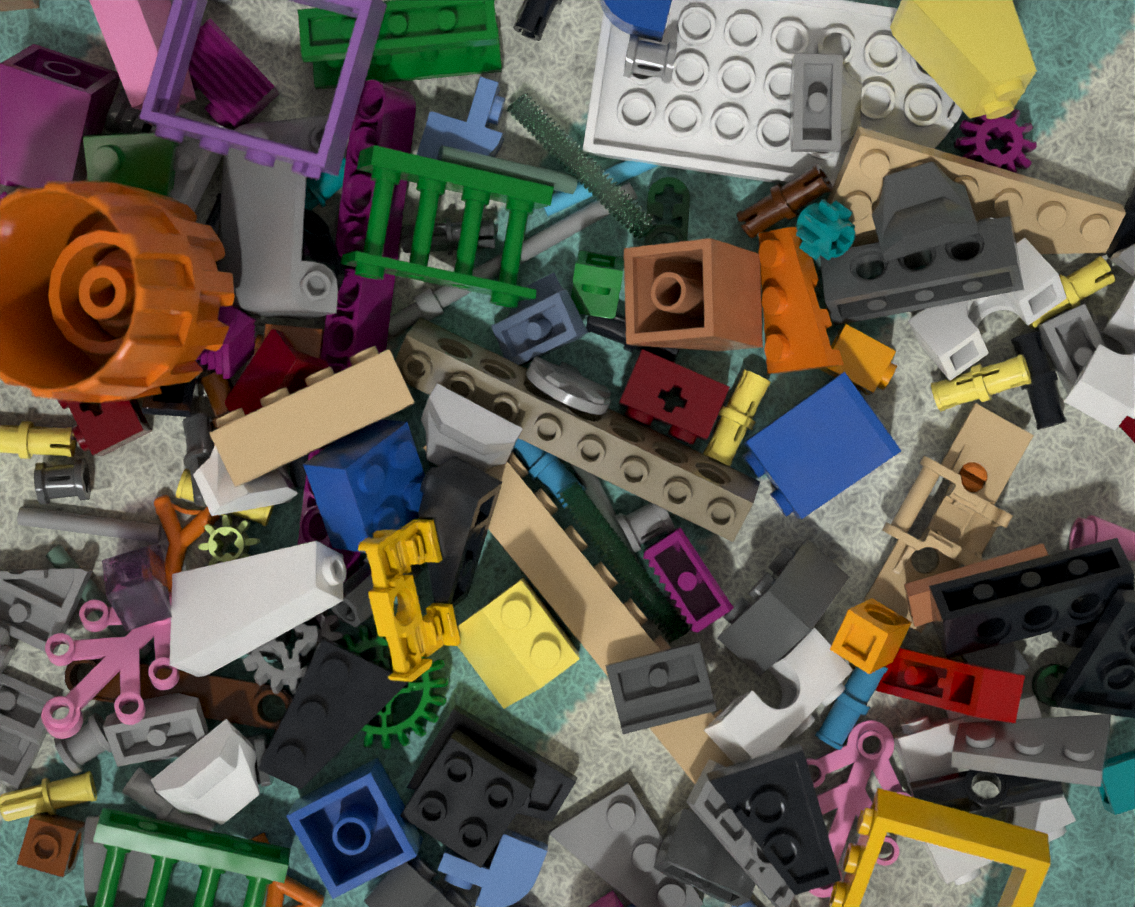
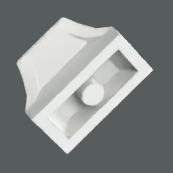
M214 446L209 459L193 474L211 516L289 503L298 494L284 465L241 486L235 487L216 446Z
M227 719L151 779L156 792L182 814H196L219 825H223L260 795L255 772L257 758L255 748Z

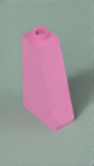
M89 0L132 108L142 110L172 6L171 1ZM187 70L175 114L181 110L180 105L196 100L189 70Z

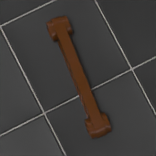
M102 659L77 660L68 664L64 673L67 688L71 691L79 683L77 672L83 663L95 667ZM140 662V696L143 700L175 693L199 698L204 717L207 719L219 721L227 719L231 723L276 729L281 719H271L265 715L262 709L264 698L271 694L277 695L284 701L287 708L293 696L285 687L278 694L273 693L269 683H264L260 686L256 681L215 674L197 677L178 669V683L169 690H159L151 683L148 674L150 664ZM162 668L158 670L155 677L161 680L167 679L171 676L172 670ZM120 671L92 700L115 703V700L120 695Z

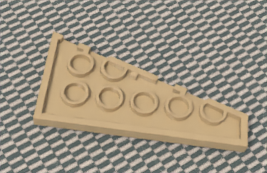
M859 126L833 185V190L827 199L829 204L836 200L853 212L848 220L855 224V239L851 245L854 247L879 242L872 213L879 205L883 178L931 161L935 162L952 181L965 185L976 222L989 217L1002 218L1010 216L1016 243L1026 238L1040 254L1106 253L1126 214L1123 205Z

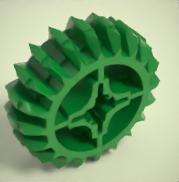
M367 624L358 627L361 642L358 643L350 633H346L343 636L345 646L358 654L368 648L375 647L376 658L374 661L381 665L384 662L385 667L393 670L386 637H378V633L377 636L372 637ZM444 659L433 661L431 667L422 676L409 682L386 704V708L384 706L377 713L379 715V722L370 720L361 729L367 732L364 738V747L371 748L376 735H382V747L384 750H389L393 743L392 734H397L402 746H407L411 742L407 729L411 727L418 736L423 737L427 730L420 719L423 717L432 723L438 721L440 716L429 706L430 703L444 706L447 701V697L434 693V688H443L449 684L447 677L434 678L433 671L440 670L445 666ZM423 690L417 709L407 718L393 723L396 697L399 694Z

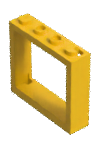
M877 788L871 807H865L864 811L861 810L857 823V833L860 834L857 844L849 843L843 862V871L847 873L843 882L837 881L834 883L829 907H860L887 832L1013 866L997 907H1033L1051 864L1048 834Z

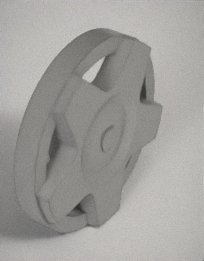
M536 356L526 371V376L536 387L575 409L602 415L606 413L611 403L609 398L611 392L607 387L583 377L576 367L565 362L556 365Z

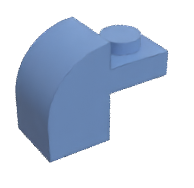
M480 77L467 122L430 111L417 155L437 160L438 151L441 145L495 157L503 145L504 136L502 132L488 128L490 123L499 124L506 98L498 96L500 92L499 82Z
M506 829L498 842L491 863L485 861L480 868L446 846L438 871L446 873L444 880L457 887L470 890L473 884L481 887L475 906L507 907L521 900L532 889L547 854L548 844Z

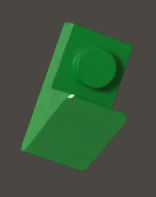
M579 250L575 263L571 299L579 314L608 319L616 316L624 271V257Z

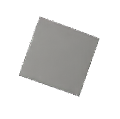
M3 673L0 674V784L14 790H20L47 734L41 718L42 709L50 699L56 696ZM57 709L54 711L52 718H54Z

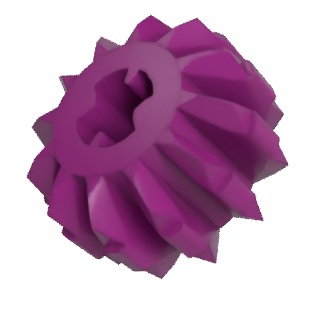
M1014 109L1006 118L1002 116L995 119H987L986 115L974 117V122L963 120L959 125V129L967 137L957 138L954 141V147L959 150H968V153L962 156L964 158L1017 173L1016 167L1024 170L1030 167L1032 162L1024 153L1034 151L1037 143L1033 140L1023 139V136L1028 134L1033 129L1031 123H1025L1018 127L1015 122L1020 117V111ZM991 138L993 140L1001 138L1005 146L1000 150L993 149L989 151L986 143Z

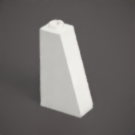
M318 541L172 574L170 666L197 677L206 676L342 602L343 582L346 578L343 555Z

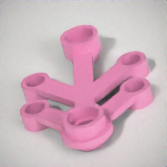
M155 591L149 594L140 605L107 607L100 600H89L82 605L79 616L86 630L100 632L109 625H136L125 637L72 640L69 635L58 633L52 635L45 644L46 654L50 662L56 666H66L72 661L102 659L66 696L54 697L44 705L41 718L47 732L51 736L66 739L78 733L83 724L81 710L119 671L120 695L114 703L116 715L122 723L127 725L140 722L146 712L143 699L140 696V650L153 637L155 660L148 669L151 683L159 690H169L178 683L179 671L177 668L170 666L171 611L163 617L154 614L155 610L161 606H169L171 608L172 592ZM92 611L103 612V616L98 621L92 622L87 620V616ZM60 644L69 646L65 654L60 656L53 654L56 646ZM162 668L172 670L171 676L167 679L161 680L155 676L158 670ZM135 702L139 705L138 709L132 714L121 712L126 703ZM61 707L69 709V713L65 718L61 720L52 718L56 709Z
M865 720L856 724L847 737V744L841 750H833L817 759L806 758L808 765H815L819 769L817 779L812 781L814 788L824 782L826 774L852 764L846 782L817 795L822 815L836 809L828 836L837 867L855 816L857 815L859 819L861 810L864 811L865 807H871L872 802L865 789L871 771L875 774L882 789L910 796L907 792L903 791L889 762L894 751L893 735L884 724L875 720ZM869 736H876L879 740V748L873 753H867L863 749V741ZM886 834L884 842L891 844L892 852L887 858H877L876 863L883 866L893 864L899 856L898 844ZM838 868V871H839V874H840V877H841V880H840V881H842V874H841L840 869ZM834 883L810 890L809 892L821 898L830 897Z

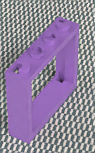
M173 0L139 117L156 128L154 135L177 143H182L184 136L200 140V148L222 155H228L230 148L245 151L244 159L267 167H274L275 160L292 164L291 172L312 179L320 180L322 172L338 176L387 5L382 0H287L357 18L319 152L317 153L175 115L208 0Z

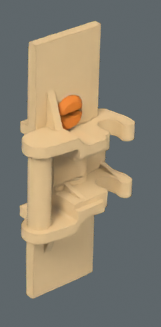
M974 403L942 462L939 464L923 456L919 463L923 468L891 524L885 523L882 531L895 537L897 541L863 601L865 602L871 598L875 599L911 621L910 627L922 633L927 624L914 627L904 584L957 569L961 564L967 566L984 561L982 553L995 530L999 526L1007 528L1013 515L994 505L1034 435ZM939 476L949 481L950 486L921 537L915 538L909 535L908 531ZM925 547H932L938 556L937 565L929 572L921 573L916 571L911 560L914 551H919Z

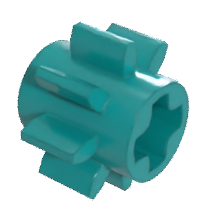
M823 199L820 203L808 205L801 212L796 223V236L803 240L799 248L815 260L820 255L826 260H830L831 257H840L848 251L855 239V224L848 220L853 212L836 200L829 204Z

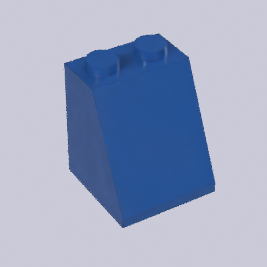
M843 372L833 377L744 441L743 444L748 451L742 457L758 479L765 474L776 490L770 493V496L780 511L786 517L793 512L797 519H803L901 452V449L847 374Z

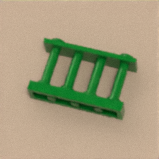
M494 0L383 1L387 6L365 81L376 80L382 83L502 72ZM319 8L297 9L301 57L304 63L312 62L315 90L337 88L357 18Z
M376 145L360 150L357 170L372 173L371 180L375 181L364 250L363 252L354 251L342 254L341 264L356 267L355 275L364 278L383 280L384 273L490 295L489 303L503 307L517 308L518 301L536 298V289L517 286L516 284L528 215H533L535 209L551 206L554 187ZM400 179L417 183L416 190L421 192L409 262L382 257L394 185H399ZM445 190L462 193L461 200L465 202L454 272L428 267L439 196L445 195ZM490 200L506 203L505 210L509 212L498 281L472 276L484 205H489Z
M103 807L93 842L103 844L107 852L94 907L114 906L126 853H130L132 850L151 854V857L155 859L143 907L164 906L173 865L178 863L179 860L198 864L199 868L202 869L193 907H213L220 876L226 873V871L244 874L249 880L243 907H262L268 884H272L274 881L285 882L291 848Z

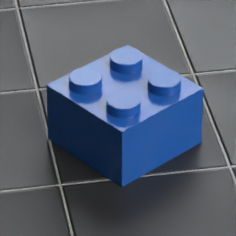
M381 419L334 441L303 464L332 548L366 553V551H358V545L365 538H374L373 533L377 530H399L413 519L419 518L418 512L424 495L420 491V487L425 474L408 422Z
M379 758L296 799L286 815L332 899L417 857L423 841L417 827L400 816L405 805Z

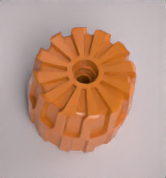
M51 181L47 182L44 188H20L0 200V380L7 385L29 388L35 397L91 403L123 401L162 394L160 386L186 383L193 380L204 371L196 362L202 351L207 349L216 352L223 345L230 326L218 321L219 308L231 306L234 301L233 274L218 272L216 262L225 257V250L210 225L196 223L197 215L188 205L172 197L110 182Z

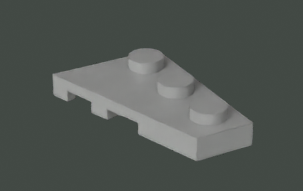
M1111 714L1016 720V724L1003 721L959 723L952 749L951 767L1101 787Z
M709 759L686 803L775 907H789L795 896L764 855L747 829L743 827L723 797L709 782L707 773L725 768L721 764Z
M628 781L548 831L549 835L636 907H700L704 904L693 886L674 880L654 868L664 838Z

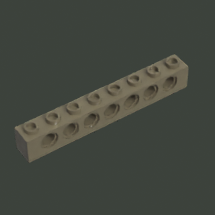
M421 317L405 336L395 362L406 384L428 395L431 394L436 384H439L523 428L519 439L734 542L754 504L760 481L609 408L605 414L597 415L568 406L536 387L526 376L527 368L517 365Z

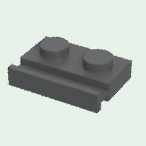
M699 641L605 665L623 734L717 711Z

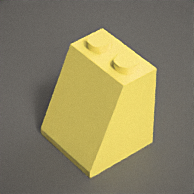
M901 0L890 26L892 35L969 118L986 115L987 119H995L1012 112L1037 72L1012 0Z
M524 577L457 626L461 641L458 648L503 709L539 690L580 660L577 648Z

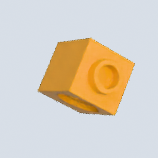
M845 324L839 329L831 344L832 349L840 350L844 365L819 369L833 377L845 372L857 390L870 395L875 392L877 387L884 390L890 382L897 368V365L891 363L896 351Z
M871 598L848 609L830 650L866 673L871 674L893 662L912 622Z

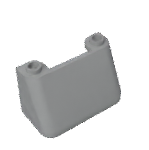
M329 116L244 124L233 131L318 153ZM230 148L228 155L223 157L219 239L223 244L225 257L217 261L218 272L233 274L234 301L232 305L244 313L254 316L308 320L335 314L337 311L338 286L333 272L323 264L301 261L306 177L291 172L292 164L275 160L274 167H267L244 159L245 151Z

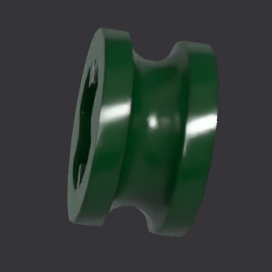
M1051 663L1043 665L1035 672L1032 677L1031 686L1033 694L1040 702L1059 708L1053 695L1049 698L1045 694L1049 686L1044 680L1049 674L1057 678L1058 672L1064 676L1068 668Z

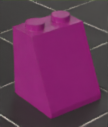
M32 44L1 62L0 184L14 187L22 185L28 188H44L45 184L51 181H85L87 169L83 137L102 134L107 113L120 82L118 72L36 44Z

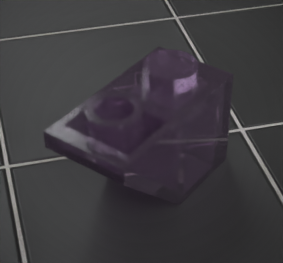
M160 543L102 560L106 596L126 631L172 617L164 557Z

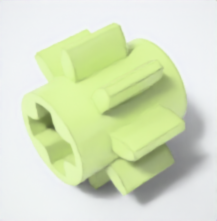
M223 515V527L217 528L210 524L204 526L210 537L208 543L198 545V549L209 550L213 556L208 566L251 556L248 554L250 545L260 543V539L249 538L245 532L250 526L251 522L249 520L241 522L236 527L233 526L230 515ZM236 534L238 538L234 544L239 548V551L237 553L229 552L223 554L221 550L224 547V543L220 540L221 535L232 536Z

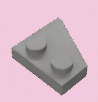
M87 567L0 570V627L8 630L10 636L46 652L45 644L52 635L66 633L93 570ZM60 645L54 648L53 654L57 653Z

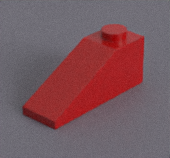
M899 648L893 662L886 665L889 669L884 673L875 690L973 717L1016 724L1025 675Z

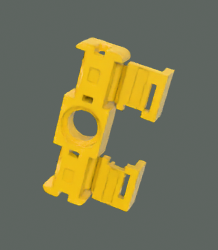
M413 519L399 530H377L373 533L374 538H365L358 545V551H366L370 564L374 588L368 591L378 637H386L390 649L393 673L388 678L393 681H414L432 665V659L421 657L428 658L443 645L458 646L461 644L453 605L432 603L426 608L427 614L422 617L413 575H403V573L409 574L412 572L411 565L423 564L424 562L439 563L442 561L434 520ZM397 596L398 607L397 613L394 615V599Z

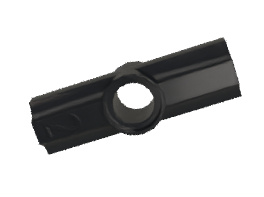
M977 770L909 782L911 797L984 817L998 814L1002 809L1063 797L1062 784L1059 781ZM989 781L997 786L999 794L991 799H982L974 793L972 787L977 782Z

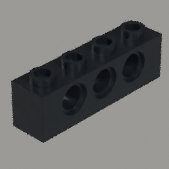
M1114 538L929 586L933 625L948 659L1096 621L1101 618L1119 588L1134 591V571L1118 539Z

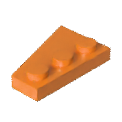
M786 227L758 234L767 374L789 373L844 365L840 350L831 348L826 331L827 328L832 326L827 309H820L814 290L819 280L812 257L799 248L803 240L796 236V227Z

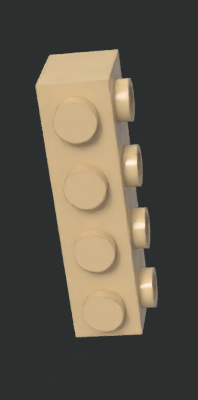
M376 346L350 357L349 360L352 364L350 368L334 374L332 368L328 367L305 378L307 388L291 395L287 387L260 399L263 408L245 416L242 408L216 419L215 422L218 429L209 434L234 486H241L413 405L415 402L390 350L388 349L379 354Z

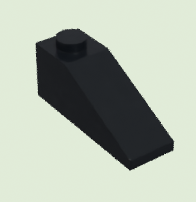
M453 456L438 468L433 467L427 472L420 487V491L424 495L418 512L419 519L434 520L442 561L439 563L427 562L434 603L452 604L453 608L469 594L503 483L456 456Z

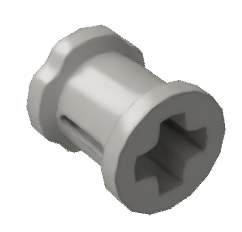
M630 34L623 76L631 77L635 73L659 77L663 83L670 84L677 42L670 41L668 45L640 41L637 35Z
M651 502L627 515L622 513L615 515L634 553L641 550V544L664 532L670 534L676 530L667 510Z
M97 713L89 716L88 723L82 726L74 736L66 739L54 738L55 748L59 756L74 774L84 770L83 764L105 750L110 753L112 752L103 728L105 721Z

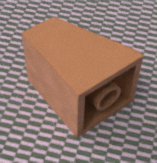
M712 238L624 248L626 344L709 351L763 348L759 253Z

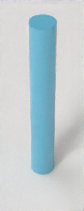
M623 161L577 182V187L573 194L560 191L554 193L551 206L543 208L547 217L659 165Z

